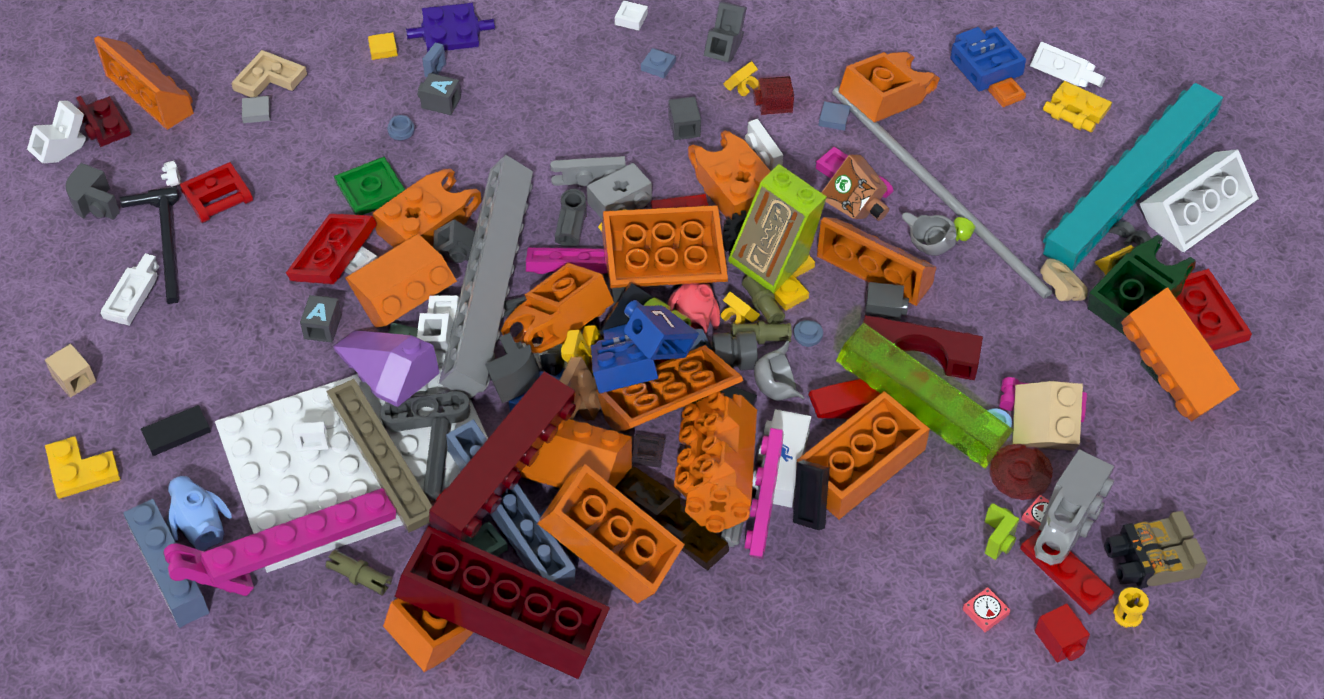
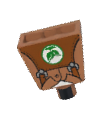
M848 155L821 192L826 196L825 202L853 219H865L871 214L876 220L880 221L888 214L890 209L880 200L887 191V186L861 155Z

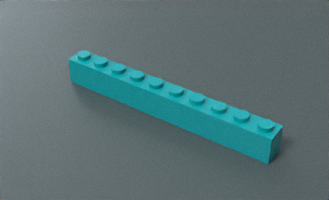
M1194 83L1188 91L1183 90L1174 105L1170 104L1166 108L1162 118L1153 121L1146 135L1141 134L1136 140L1134 147L1131 150L1127 149L1122 154L1119 163L1116 166L1111 165L1104 179L1102 181L1097 180L1086 197L1082 196L1078 200L1074 210L1071 213L1067 212L1064 214L1059 226L1055 230L1050 229L1043 240V243L1046 244L1043 255L1064 263L1073 271L1103 239L1114 224L1130 210L1218 115L1223 97L1197 83Z

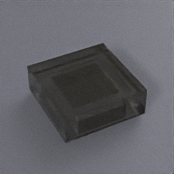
M635 434L632 448V464L661 468L666 438Z

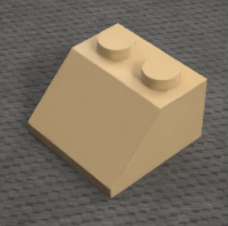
M1048 381L1016 385L1012 445L1074 451L1080 445L1083 384Z

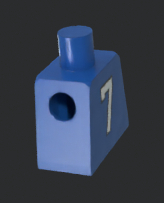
M633 300L624 310L625 315L630 318L624 328V332L649 360L686 358L699 335L695 329L664 306H643L637 300Z

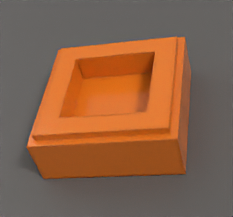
M1012 77L989 85L988 91L1002 107L1021 101L1026 97V93Z

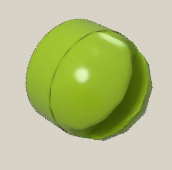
M957 217L953 222L956 227V241L959 239L967 241L975 230L973 222L963 217Z

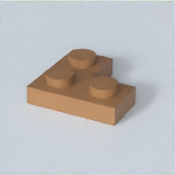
M571 357L559 380L575 390L574 404L576 409L569 419L573 420L576 412L579 411L583 419L595 420L601 408L596 392L598 388L595 379L582 357Z

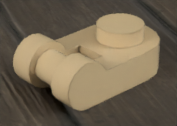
M1050 258L1045 261L1040 272L1043 275V280L1055 288V295L1059 301H1070L1071 299L1073 301H1083L1087 298L1088 289L1086 285L1069 267L1056 259Z

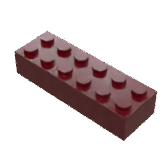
M430 526L427 527L404 568L395 594L396 598L576 679H579L610 609V607Z

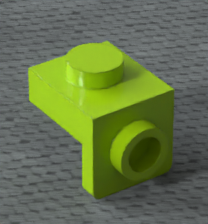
M994 503L989 506L985 518V523L995 528V531L988 539L985 554L996 560L1001 552L1007 554L1016 541L1014 535L1019 518L1014 516L1008 509L1001 508Z

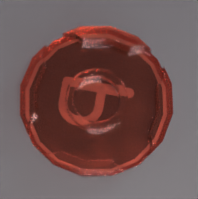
M1022 444L1007 445L998 450L991 461L990 476L993 484L1001 493L1011 498L1020 500L1037 498L1045 493L1051 484L1053 468L1050 460L1042 451L1036 448L1032 450Z

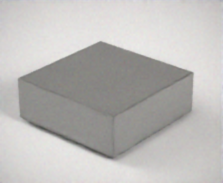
M269 96L242 98L243 123L270 121Z

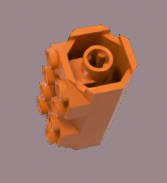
M719 391L701 399L695 404H689L683 410L679 442L686 449L682 450L677 457L679 464L676 467L674 487L686 497L685 512L700 526H705L708 531L715 533L729 529L749 518L752 500L757 409L742 395L733 394V398H729Z

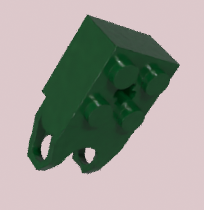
M1160 235L1154 236L1152 239L1136 246L1129 254L1127 253L1089 292L1088 310L1124 336L1126 335L1124 334L1121 322L1130 313L1167 287L1174 297L1177 298L1182 292L1186 279L1195 268L1196 260L1192 257L1175 265L1160 263L1156 259V254L1162 246L1163 237Z

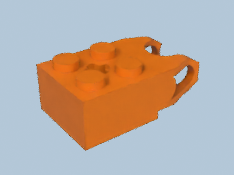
M882 52L846 66L838 92L875 123L922 103L926 95L937 88L940 78L932 72H917L911 69V64L915 57L908 52L890 54Z
M725 130L721 132L722 138L720 143L723 148L721 151L710 152L693 144L688 147V157L695 169L696 178L704 187L706 194L716 206L718 205L719 210L727 219H732V214L737 213L741 216V211L746 210L747 215L761 181L771 171L745 140Z
M443 169L426 175L373 212V217L377 223L375 227L376 233L392 247L398 246L416 234L422 236L433 247L435 230L454 219L463 225L467 223L472 213L482 202L481 192L477 189H468L458 193H451L450 189L456 182L455 172L452 169ZM448 177L446 183L442 186L443 180ZM474 196L472 202L468 206H466L469 200Z
M567 263L525 294L527 300L515 308L505 320L501 332L502 335L510 333L511 326L516 322H520L523 325V329L516 337H513L515 343L525 342L526 345L531 346L533 353H542L566 340L569 330L581 331L592 319L601 316L614 303V300L601 273ZM534 337H543L542 343L534 347L532 339Z

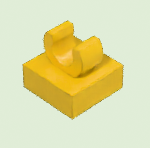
M751 61L734 73L723 84L729 91L737 87L738 93L741 96H746L750 93L746 84L752 89H756L759 86L758 80L751 76L758 68Z
M730 291L723 299L730 306L721 313V318L725 321L729 320L731 316L736 315V320L733 322L735 324H745V318L753 323L760 316L758 312Z

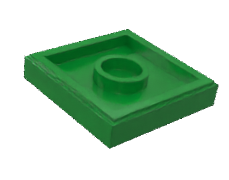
M385 156L334 176L337 186L355 215H364L375 211L405 190Z

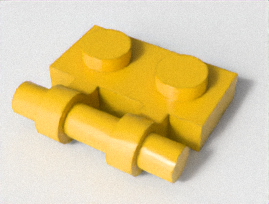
M1064 81L1053 94L1051 102L1047 101L1045 103L1043 111L1051 114V118L1059 121L1062 119L1073 124V128L1079 131L1084 129L1092 133L1096 123L1099 124L1110 110L1112 102Z

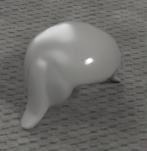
M908 212L902 214L903 220L910 227L911 241L919 251L931 256H939L955 246L956 227L949 218L942 215H921L916 217Z
M786 341L783 347L765 354L756 361L754 366V377L757 387L764 395L777 401L792 397L804 399L803 395L796 391L794 377L785 355L789 347V341Z

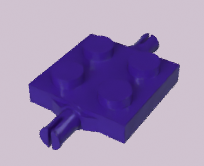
M473 3L422 8V27L406 28L407 39L423 37L427 45V52L435 42L442 44L444 51L479 47L478 36L480 31L495 30L494 19L478 21L474 13Z

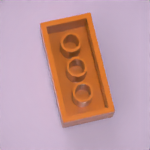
M586 464L568 476L537 522L540 527L637 604L655 594L685 545Z

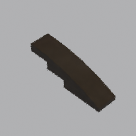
M635 466L616 485L615 488L683 542L685 545L682 551L707 571L729 552V546L726 541L708 531L705 526H700L685 512V507L680 504L677 494Z

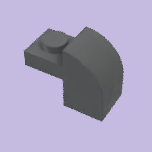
M725 1L719 3L715 27L708 32L703 56L725 62L733 60L742 42L744 34L742 28L747 7Z
M80 163L66 181V192L74 212L83 219L91 212L96 217L102 218L104 216L112 220L120 213L114 195L107 193L110 187L104 171Z
M511 333L499 337L506 355L485 364L502 404L526 393L540 375V369L531 346L523 347L521 341L515 343Z

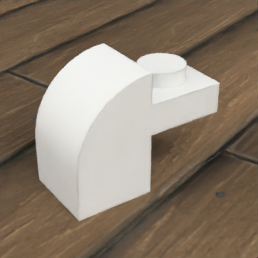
M59 101L52 125L33 126L27 150L42 163H56L74 153L83 146L86 137L79 132L84 114L71 102Z
M429 296L428 312L420 313L417 338L432 344L434 350H447L459 296Z

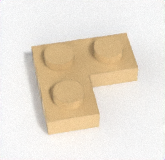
M261 50L231 84L233 91L248 97H257L270 82L293 91L307 75L305 66Z

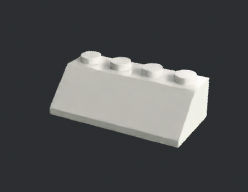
M1237 149L1212 153L1141 202L1140 206L1148 225L1180 251L1185 252L1259 198Z

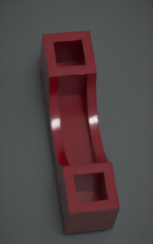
M865 315L857 359L887 364L892 357L899 353L920 351L934 357L941 364L945 375L975 381L983 336Z

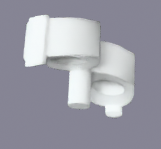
M175 162L164 163L162 171L167 173L161 175L162 180L168 179L166 181L167 186L179 185L181 177Z

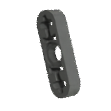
M459 391L408 398L399 407L387 402L380 409L382 425L391 432L431 427L432 420L436 417L440 419L446 418L449 421L448 424L464 421L470 415L469 398L466 394ZM459 404V409L453 410V405ZM439 406H443V412L441 413L439 411ZM423 407L434 409L433 413L428 416L417 414L418 410ZM410 410L412 413V417H408V411ZM398 413V418L392 419V414Z

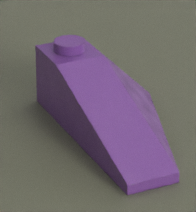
M354 330L334 346L335 352L350 368H354L363 383L366 382L370 386L371 392L377 398L396 407H399L440 374L434 346L412 335Z

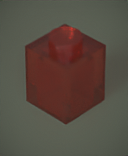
M791 77L759 78L758 90L753 91L754 105L760 106L761 115L793 113L794 91Z

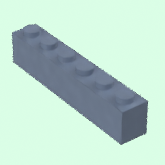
M474 419L446 434L448 452L461 471L487 441V438ZM518 483L512 490L506 489L501 496L502 500L498 508L491 516L527 570L566 588L575 583L576 568L557 540L537 524L541 517Z

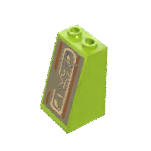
M778 164L761 181L730 253L728 262L774 294L808 259L826 196Z

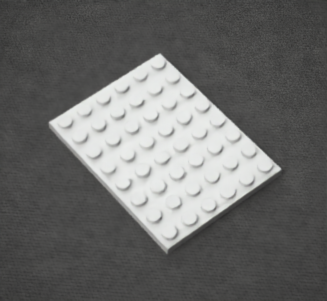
M435 350L440 374L410 398L453 392L439 384L447 350ZM358 374L215 421L253 534L381 489L380 484L329 401L326 392L349 380L355 379L381 421L380 409L387 402L377 398L371 392L370 386L366 382L363 383ZM470 399L469 417L462 422L449 424V432L474 419L488 439ZM459 404L453 405V410L459 409ZM439 406L440 413L443 412V406ZM423 407L418 410L417 414L428 416L433 413L434 409ZM411 410L408 411V417H412ZM398 413L392 414V419L398 418ZM307 421L325 422L329 438V449L297 452L292 434L293 424ZM431 427L398 432L386 430L424 491ZM448 447L446 450L442 491L449 487L461 472L448 452ZM433 500L430 501V503H431L432 506H433L434 503L436 502V501H433ZM396 513V519L271 564L266 566L265 570L268 573L399 527L403 523Z

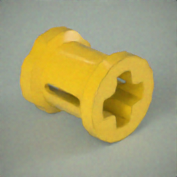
M1133 587L1125 588L1121 591L1118 597V604L1113 610L1115 621L1126 628L1137 627L1143 619L1142 614L1149 605L1147 595L1142 590ZM1124 612L1127 613L1125 619H1123Z

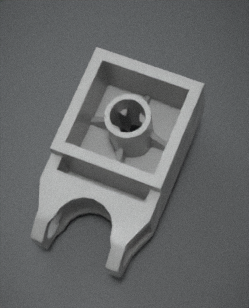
M1080 449L1077 451L1056 483L1039 526V530L1042 532L1034 546L1036 558L1049 565L1061 563L1068 556L1079 537H1087L1094 523L1091 518L1097 520L1105 505L1102 502L1104 499L1102 496L1106 498L1114 484V480L1110 479L1114 468L1113 465ZM1046 543L1050 548L1060 551L1058 555L1047 554L1042 549V546Z

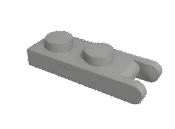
M625 156L554 160L550 163L551 171L562 172V175L553 176L551 182L555 186L576 184L587 186L625 167Z

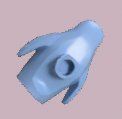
M179 476L172 479L168 488L171 504L167 523L174 540H178L177 529L179 528L194 548L201 551L222 542L224 530L218 511L228 519L232 518L225 503L214 493L203 489L187 476Z

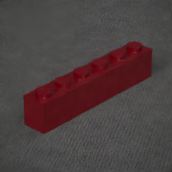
M544 371L429 509V524L437 530L461 541H465L468 536L473 538L482 526L481 520L488 512L492 514L498 508L502 500L501 496L506 489L512 490L518 483L521 476L520 472L526 465L530 467L535 462L540 452L539 449L544 442L548 444L553 440L558 431L557 426L561 421H567L576 409L574 404L575 390Z

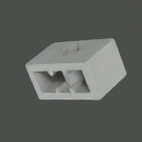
M634 163L587 185V203L602 220L603 211L643 208L652 200V183Z

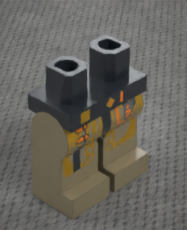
M1183 510L1171 513L1169 518L1153 522L1144 521L1134 525L1133 523L1125 524L1120 534L1107 537L1104 544L1108 557L1124 556L1126 562L1118 563L1116 567V575L1120 584L1136 583L1138 589L1200 578L1208 563L1197 539L1193 538L1194 533Z

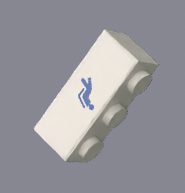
M775 409L772 421H766L765 436H769L770 428L784 431L773 504L791 508L793 506L797 459L805 454L810 432L811 416ZM760 445L757 463L764 467L766 455L761 454ZM754 470L752 489H756L755 498L759 499L761 486H755L757 470Z

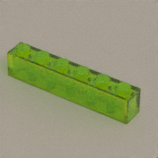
M864 322L844 343L836 359V362L866 382L872 389L877 390L879 393L884 391L947 443L952 444L985 469L1014 431V429Z

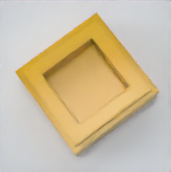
M393 32L368 36L372 60L398 56Z

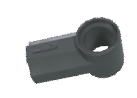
M569 189L561 195V209L555 233V243L561 246L574 247L579 245L583 222L587 217L586 197L581 190Z

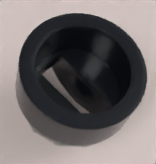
M561 353L540 355V364L545 372L551 374V368L555 367V373L558 374L564 368L565 361Z

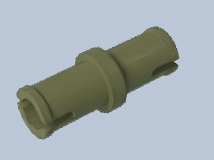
M746 276L742 281V285L751 296L755 309L762 312L768 324L782 323L785 319V314L775 302L774 294L751 277Z
M758 321L757 324L731 323L732 337H735L738 332L755 331L758 344H764L765 341L791 342V323L765 324L764 321Z
M334 549L329 555V558L333 559V561H326V568L348 577L350 583L354 585L361 584L381 596L389 588L385 584H391L392 582L391 576H387L369 567L368 562L362 559L357 561L337 549Z

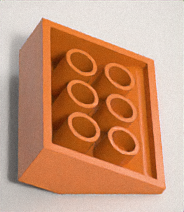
M718 205L603 211L602 236L610 288L627 287L629 282L637 287L728 282Z
M704 345L689 351L686 358L670 359L658 364L659 379L600 394L598 389L596 392L606 423L614 431L619 432L629 430L743 381L742 375Z

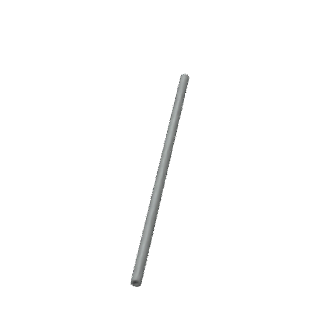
M840 86L834 88L832 94L843 105L851 106L850 111L959 217L973 222L975 225L974 232L1043 299L1052 294V290L878 122L874 123L838 92Z

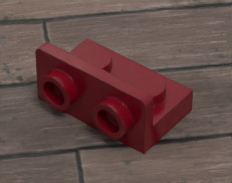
M81 96L76 97L78 109L84 114L82 123H87L84 127L91 141L96 139L99 146L102 147L131 135L128 126L110 96L88 105L85 104Z

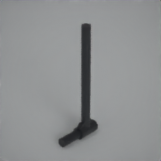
M177 186L148 190V193L120 197L122 208L150 204L156 208L159 207L167 304L178 303L170 205H174L179 201Z

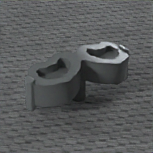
M1125 221L1115 223L1109 230V233L1127 238L1124 241V244L1127 246L1132 241L1140 245L1151 239L1146 231H1136L1129 222Z

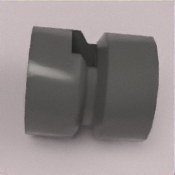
M755 331L738 332L735 337H732L730 333H713L712 351L732 368L737 366L740 371L754 370L756 361H758Z

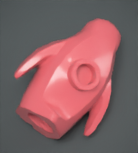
M709 283L682 284L671 294L667 305L671 307V311L675 306V310L690 318L693 329H703L706 334L710 321L713 328L718 329L720 310Z

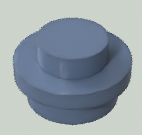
M397 115L390 120L387 131L391 138L405 140L414 134L415 127L409 117Z
M804 320L795 326L793 335L799 344L811 347L822 340L823 329L815 321Z

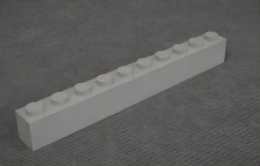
M507 155L501 158L489 172L439 384L452 391L463 392L468 396L469 400L478 392H483L490 382V376H488L489 373L485 364L495 359L493 351L495 343L500 336V330L498 329L505 313V308H503L504 301L510 291L508 286L509 278L515 268L513 260L519 249V244H517L518 237L524 227L522 219L528 208L526 203L527 196L532 189L531 178L533 171Z

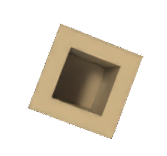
M71 344L45 359L51 376L70 398L96 382L90 365Z

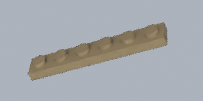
M355 379L327 390L329 401L381 488H383L408 533L428 524L429 509L432 507L430 501Z

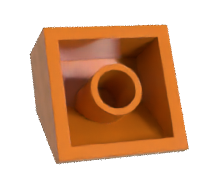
M399 598L390 603L383 625L424 672L453 655L474 633Z

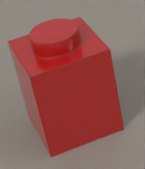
M1067 603L1040 616L1035 629V633L1057 663L1066 658L1069 661H1073L1086 651L1085 647L1090 634Z

